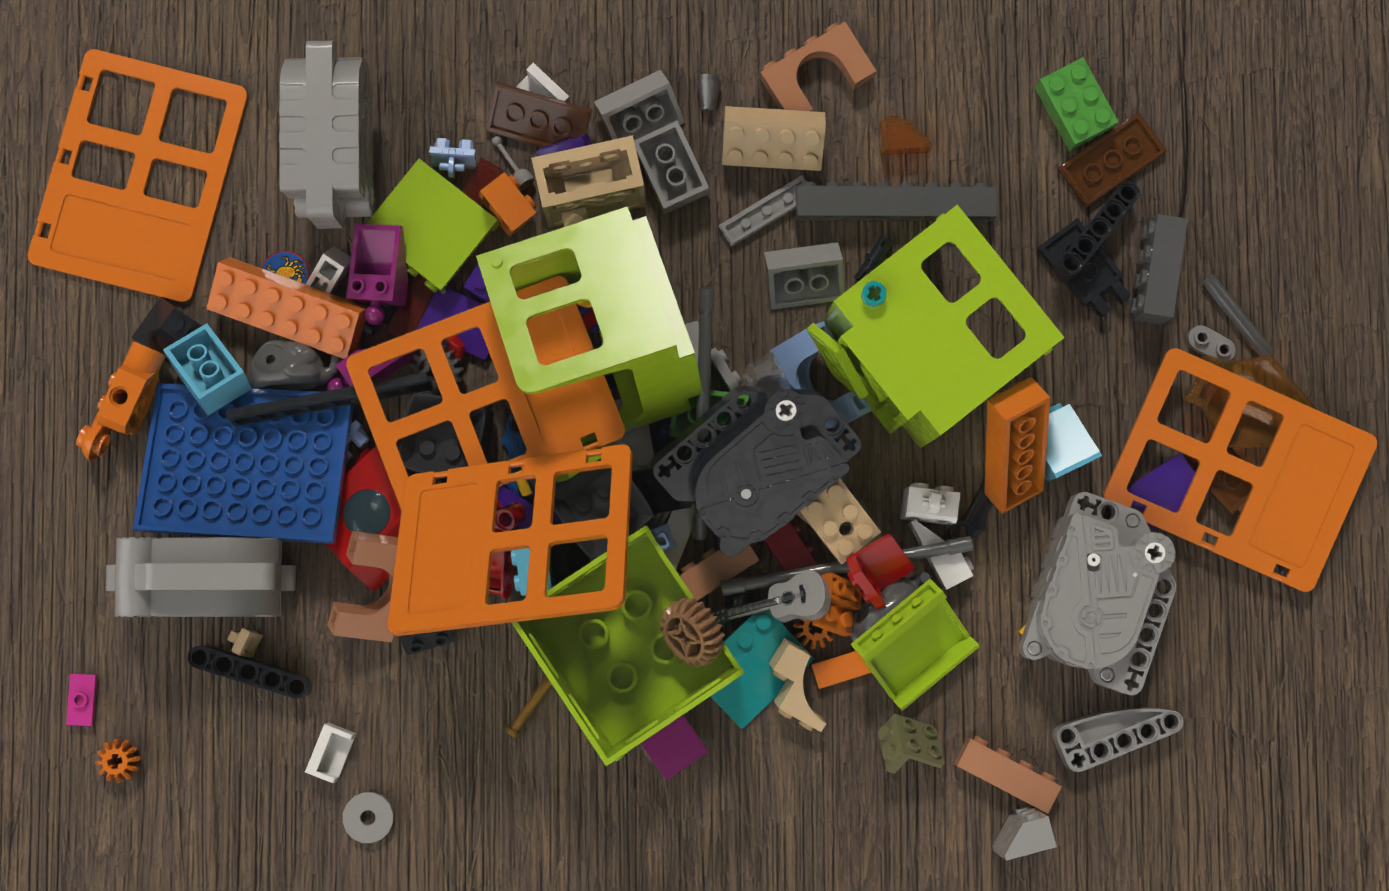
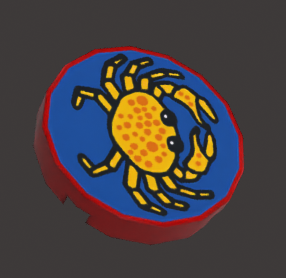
M291 251L273 253L265 259L261 266L262 269L304 284L307 283L311 276L308 264L301 256Z

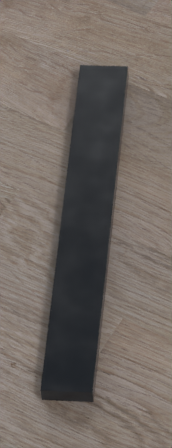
M427 373L373 382L379 400L433 389L432 380ZM354 386L228 409L226 410V417L237 427L360 404Z

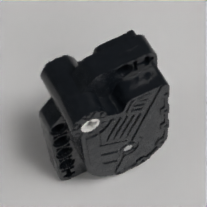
M772 374L760 378L754 387L737 386L656 454L651 460L650 466L655 478L675 500L693 502L702 521L704 520L716 535V542L721 552L726 556L733 557L751 543L767 539L768 536L779 528H783L805 506L810 505L819 497V494L843 477L849 471V465L846 462L858 453L861 448V441L820 392L795 389L784 377ZM748 395L749 399L746 403L737 405L739 396ZM719 413H729V417L725 421H717ZM830 418H836L834 427L826 428V422ZM701 429H708L709 434L704 439L697 438V433ZM843 433L851 443L846 445L839 435ZM688 446L689 452L686 455H677V450L680 447ZM671 455L677 463L674 464L673 460L670 459ZM661 464L667 466L668 469L665 472L659 469Z

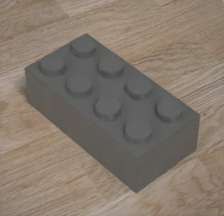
M1157 214L1146 225L1142 226L1140 240H1143V247L1137 255V264H1140L1139 274L1135 275L1133 281L1136 295L1130 303V313H1133L1132 320L1162 325L1174 318L1187 218Z

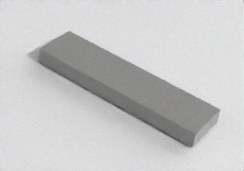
M801 175L718 225L730 247L735 246L793 211L796 206L795 190L797 186H801V183L807 182L804 176Z

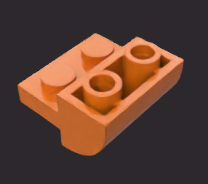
M833 573L823 574L821 576L825 578L830 588L831 604L827 614L820 619L813 620V625L841 636H851L853 611L861 609V587L859 585L854 586L850 580Z

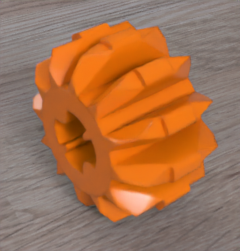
M799 619L802 621V624H793L794 628H801L802 630L795 634V638L805 636L801 641L802 646H805L810 639L811 649H815L817 640L820 647L824 648L823 638L830 642L833 640L832 636L827 634L828 631L822 628L819 633L814 632L811 634L809 632L811 628H808L810 622L813 623V620Z
M114 739L113 744L110 742L104 743L105 750L97 752L102 757V760L95 762L96 765L103 766L98 774L103 775L107 773L106 780L112 781L115 778L117 783L123 782L124 777L131 779L133 777L131 771L136 772L139 770L138 765L134 764V762L140 761L141 756L134 757L133 754L137 752L138 748L135 746L129 749V740L121 743L120 739ZM114 758H122V763L115 764Z

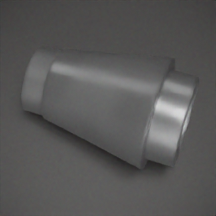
M699 74L697 86L701 110H716L721 85L718 74Z

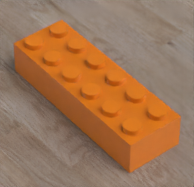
M228 257L217 264L206 309L345 359L358 349L365 324L364 313L367 306Z
M1032 377L1015 383L1011 388L1002 393H996L987 400L984 494L1002 514L1044 491L1050 396Z

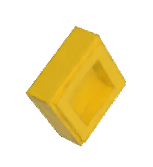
M528 479L516 481L522 496L527 497L534 494Z

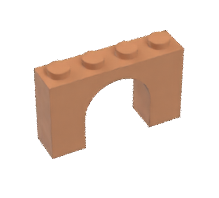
M846 22L840 25L838 23L832 24L825 30V34L820 37L816 35L810 37L804 42L805 46L798 50L793 48L783 55L784 58L776 63L771 61L762 67L763 71L760 73V80L778 109L813 111L812 106L797 82V71L805 62L811 59L823 58L835 63L853 90L874 78L876 69Z
M352 531L346 553L350 562L355 565L384 569L389 573V584L385 593L378 600L370 604L355 605L333 602L327 625L334 636L392 642L394 635L388 630L387 623L398 537Z

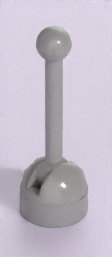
M498 136L493 137L492 144L499 148L515 171L514 177L521 186L519 191L529 187L535 181L532 174L526 169H519L501 144V138Z

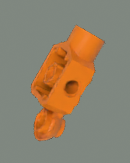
M132 342L122 366L109 379V390L106 396L103 395L98 403L97 408L99 411L92 425H85L77 437L76 445L81 447L82 453L87 460L92 462L98 456H102L105 453L111 440L110 429L133 436L139 432L155 397L157 383H159V371L166 355L137 342Z

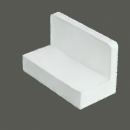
M534 63L526 69L528 75L516 86L517 88L570 103L569 96Z

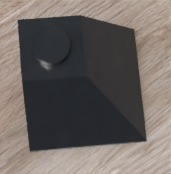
M160 297L131 338L165 355L164 348L200 328L202 325ZM166 357L165 361L170 364L168 358Z

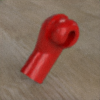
M458 335L445 339L449 344V351H455L453 358H461L457 365L461 364L465 358L466 347Z

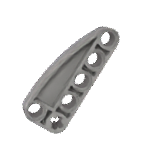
M1160 708L1113 709L1089 714L1059 724L1054 728L1052 737L1065 767L1075 772H1082L1177 733L1183 727V717L1177 711ZM1170 714L1174 719V723L1170 728H1167L1164 725V719ZM1148 724L1151 732L1149 736L1144 738L1140 731L1143 725ZM1069 729L1071 739L1063 743L1060 737L1063 730ZM1121 734H1125L1128 739L1127 744L1123 747H1119L1117 739ZM1102 743L1104 753L1097 757L1094 754V747ZM1074 754L1081 757L1077 760L1078 765L1071 763L1074 759Z

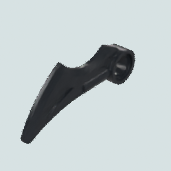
M985 472L979 490L963 519L957 520L956 524L948 527L947 536L949 540L956 538L954 530L958 525L966 528L967 536H971V539L985 531L987 513L994 505L984 494Z

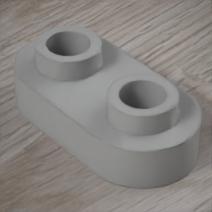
M1199 325L1192 328L1186 337L1187 344L1192 350L1216 363L1228 362L1235 355L1234 343L1206 326ZM1199 333L1204 335V342L1198 340ZM1220 346L1226 347V354L1220 352Z
M713 348L711 350V364L730 392L743 382L735 370L733 372L730 371L727 366L729 359L722 349L718 351L716 348Z

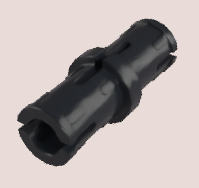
M879 236L871 252L866 253L864 256L865 261L856 275H854L855 280L859 282L863 275L865 277L883 263V258L891 246H893L891 240L887 239L884 244L886 237Z

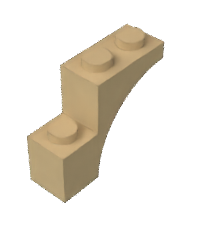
M784 637L769 662V665L774 670L773 674L779 679L786 681L774 702L779 708L778 712L784 717L791 719L793 716L800 720L799 724L807 730L812 731L814 728L822 732L826 722L809 707L803 689L804 671L810 655L804 648Z

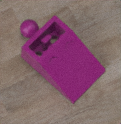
M355 224L346 299L359 304H369L370 306L367 307L364 313L365 320L369 324L378 325L385 317L381 305L406 306L408 274L403 226ZM382 284L385 285L384 289L380 288Z
M420 349L372 367L369 371L372 382L382 381L414 359L413 356L415 354H421ZM357 350V351H355L354 353H352L351 355L356 354V353H358V352H361V351H363V350ZM351 355L336 364L344 378L332 379L328 384V391L354 386L346 367L347 359Z
M684 715L640 743L666 782L708 753Z

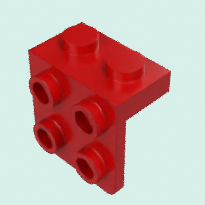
M890 534L881 537L846 558L850 572L847 573L850 581L854 586L859 585L861 587L860 593L867 603L872 602L877 610L886 605L881 590L911 573L914 569L911 561Z

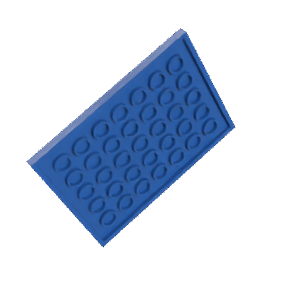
M157 383L133 530L136 532L214 537L277 538L280 541L335 544L354 405L235 427L226 417V410L319 392L252 388L217 411L207 415L186 385Z

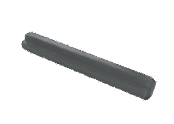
M1211 274L1205 278L1202 284L1259 357L1264 358L1273 351L1271 346L1217 277Z

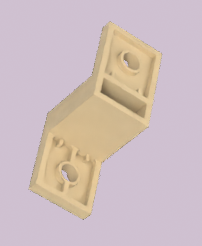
M841 479L830 485L818 495L819 497L796 514L812 527L840 564L846 562V558L858 552L881 533ZM844 522H850L851 529L849 533L840 534V525Z

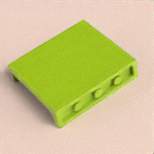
M421 159L416 161L366 223L403 226L407 272L415 278L419 274L426 280L424 282L426 287L434 293L439 290L443 294L446 292L445 287L490 231L494 232L500 225L498 219Z
M931 579L926 581L851 643V646L887 695L902 711L980 647L969 635L946 601L947 596Z

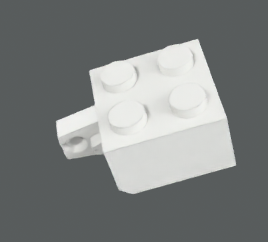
M914 483L903 490L900 519L944 525L956 524L960 492H954V487L939 486L935 487V489H928L929 484Z

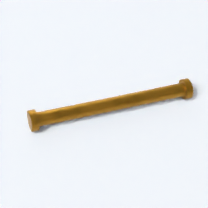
M545 676L511 726L505 728V731L514 738H518L520 735L518 732L552 684L547 676Z

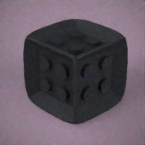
M413 393L405 417L440 404L443 400L442 396ZM482 407L472 411L470 419L487 459L494 412L489 407ZM450 421L400 439L398 450L407 472L412 474L432 471L441 472L469 466L453 424ZM447 477L438 478L443 482H447Z
M612 468L579 472L555 490L554 510L563 524L602 519L609 515ZM631 480L629 536L644 526H648L652 521L657 520V516L653 515L648 502L633 480ZM607 538L576 542L581 550L590 558V562L607 552Z

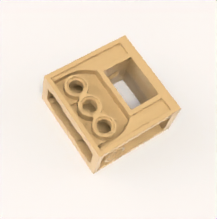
M633 135L531 158L542 208L549 228L564 225L562 212L586 207L588 219L627 206L629 210L645 207L644 183Z

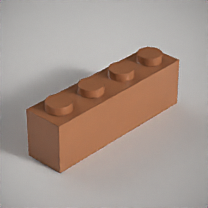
M750 545L733 557L726 556L721 550L716 551L715 548H712L702 555L704 560L697 565L692 561L681 569L683 574L680 577L693 597L698 601L721 586L720 581L733 578L759 561Z
M975 736L974 740L966 738L954 765L1043 812L1049 813L1062 787L1055 783L1056 777L1044 771L1042 775L1033 772L1035 766L1023 760H1020L1019 764L1010 759L1012 754L1000 748L996 752L988 748L989 742L978 736Z

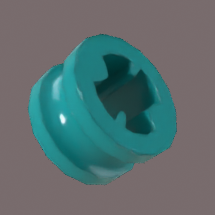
M871 281L864 286L861 298L867 306L877 307L885 300L886 289L880 282ZM873 287V290L877 288L880 291L878 295L879 300L874 301V298L870 300L867 297L870 293L869 288Z

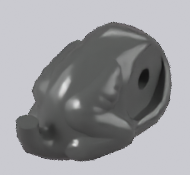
M290 339L271 340L263 344L255 353L250 364L247 380L251 388L295 391L318 389L325 386L338 374L339 370L336 364L341 362V358L332 355L329 367L324 368V361L319 350Z
M924 572L910 579L902 577L883 588L881 593L886 605L878 610L872 602L867 603L863 600L861 602V609L854 610L851 640L854 642L928 581L930 575Z

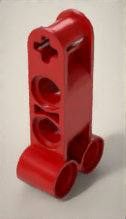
M497 499L494 532L515 530V527L526 518L525 508L517 502H512L503 507ZM511 551L497 552L492 556L489 594L499 595L503 599H508L513 589L514 565H512Z

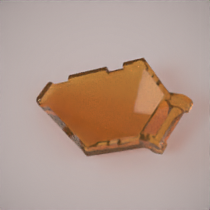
M1204 354L1202 358L1207 362L1317 410L1296 383L1287 377L1283 372L1284 369L1271 355L1224 362L1207 354ZM1196 377L1190 392L1185 394L1183 400L1200 407L1215 429L1229 397V392L1207 382L1201 398H1199L1206 381ZM1248 401L1228 447L1270 448L1282 421L1281 414Z

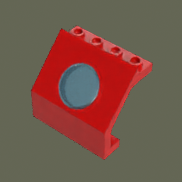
M375 444L371 448L364 450L352 466L345 468L335 544L325 543L340 561L373 592L389 578V573L377 567L352 564L346 553L352 531L398 537L401 508Z

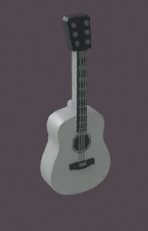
M805 570L796 574L787 582L772 585L769 589L767 600L733 609L724 608L713 611L711 614L717 616L716 621L722 626L730 623L731 619L769 609L773 617L781 622H788L797 618L817 620L829 611L831 592L824 577L815 571Z

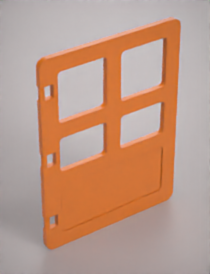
M91 49L85 53L79 72L80 76L73 93L59 142L58 153L53 163L37 219L38 223L29 247L28 260L39 267L182 303L188 302L194 295L247 104L248 93L239 85ZM104 71L155 84L144 127L140 135L89 123L100 78ZM86 77L93 79L89 92L82 90ZM180 89L227 102L212 153H205L160 140L174 90ZM87 141L135 154L128 184L125 189L120 190L74 178L73 173L83 142ZM65 150L72 151L69 165L62 163ZM155 160H162L207 172L200 202L196 208L145 195ZM44 223L51 225L48 239L40 237Z
M555 276L516 291V294L520 299H528L568 286L569 284L564 277ZM491 302L353 354L346 362V367L401 511L405 482L409 476L398 450L397 442L410 435L450 421L453 424L468 465L488 464L470 419V413L505 399L509 402L527 449L524 455L508 460L510 462L585 449L587 451L594 450L622 439L625 434L624 424L604 375L536 394L522 392L516 384ZM576 303L533 317L527 322V328L538 362L542 365H549L594 350ZM479 328L499 378L495 383L462 394L456 383L442 342L465 331ZM422 349L425 351L443 400L438 405L397 421L388 422L369 371L372 367ZM595 433L598 441L583 447L581 438ZM511 482L502 483V484H500V486L506 485V484L511 483Z
M1173 348L1168 350L1163 357L1105 488L1103 498L1127 507H1131L1133 500L1143 504L1146 507L1142 515L1146 523L1297 590L1309 592L1318 581L1376 450L1377 439L1366 431L1183 350ZM1180 370L1229 392L1227 402L1208 443H1203L1160 424L1157 420L1174 379ZM1248 401L1257 403L1282 416V421L1260 467L1227 452L1229 442ZM1150 439L1190 456L1199 463L1177 512L1167 510L1127 491V485L1143 449ZM1218 470L1242 479L1252 486L1235 527L1229 536L1201 525L1196 521L1198 512ZM1205 532L1217 537L1214 545L1202 540ZM1276 564L1289 569L1285 577L1273 572Z
M620 444L602 447V449L588 451L585 449L524 458V460L502 461L448 469V471L418 473L408 477L404 487L387 623L388 630L395 636L612 611L622 607L625 602L633 461V453L629 446ZM601 455V461L588 463L589 457ZM523 467V472L511 473V468ZM612 468L609 515L606 518L552 525L556 478L559 475ZM447 477V483L435 484L436 479ZM536 479L531 527L495 533L500 484ZM603 538L608 539L605 587L603 590L547 597L550 550L552 546ZM530 548L526 598L522 601L488 605L493 554Z

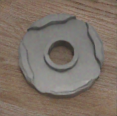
M363 792L355 795L346 804L343 811V825L346 832L352 839L361 843H374L383 839L393 826L394 810L392 805L379 793ZM370 810L375 814L373 824L369 825L363 822L362 814L364 811Z

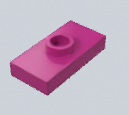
M70 674L66 725L94 726L98 675Z

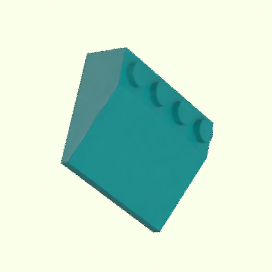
M770 610L752 614L724 641L733 657L744 670V673L710 696L741 729L779 694L786 682L773 674L774 670L769 665L771 658L784 637L804 648L778 619L773 617ZM810 653L806 667L814 660Z

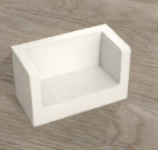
M331 723L324 724L305 772L331 783L337 782L356 733Z

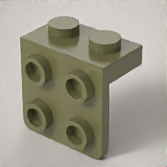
M894 713L878 731L887 772L895 774L908 759L941 768L945 764L938 733L932 725Z

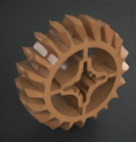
M685 597L671 603L662 613L663 617L659 620L662 625L659 630L664 633L662 639L667 641V648H671L673 656H678L681 663L686 662L689 667L694 665L698 668L710 664L722 652V647L725 645L722 640L725 635L720 631L722 625L717 623V616L711 614V608L706 609L704 607L703 601L698 603L695 598L688 599Z

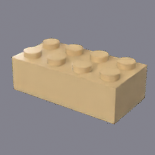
M725 106L722 165L821 171L826 129L825 112Z

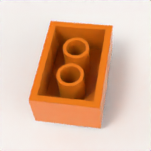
M504 172L480 190L479 200L490 214L498 219L500 226L510 238L533 220L536 215L535 208L537 206L529 195L524 197L519 191L521 186L512 174L507 176Z

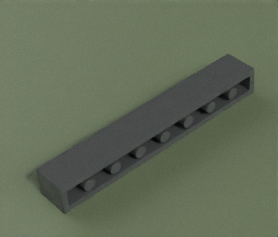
M803 182L795 190V220L936 221L937 217L942 213L946 214L957 204L970 221H993L997 217L996 187H989L988 183L974 184V187H964V183L949 184V187H940L939 183H926L925 186H915V183H901L900 186H890V183L881 182L876 183L875 186H866V183L855 182L851 183V186H841L839 182L826 183V186H816L814 182Z

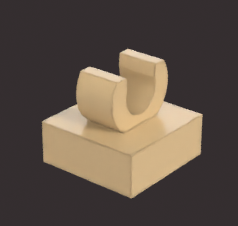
M242 628L238 633L231 630L227 640L234 643L232 652L240 656L252 658L263 635Z

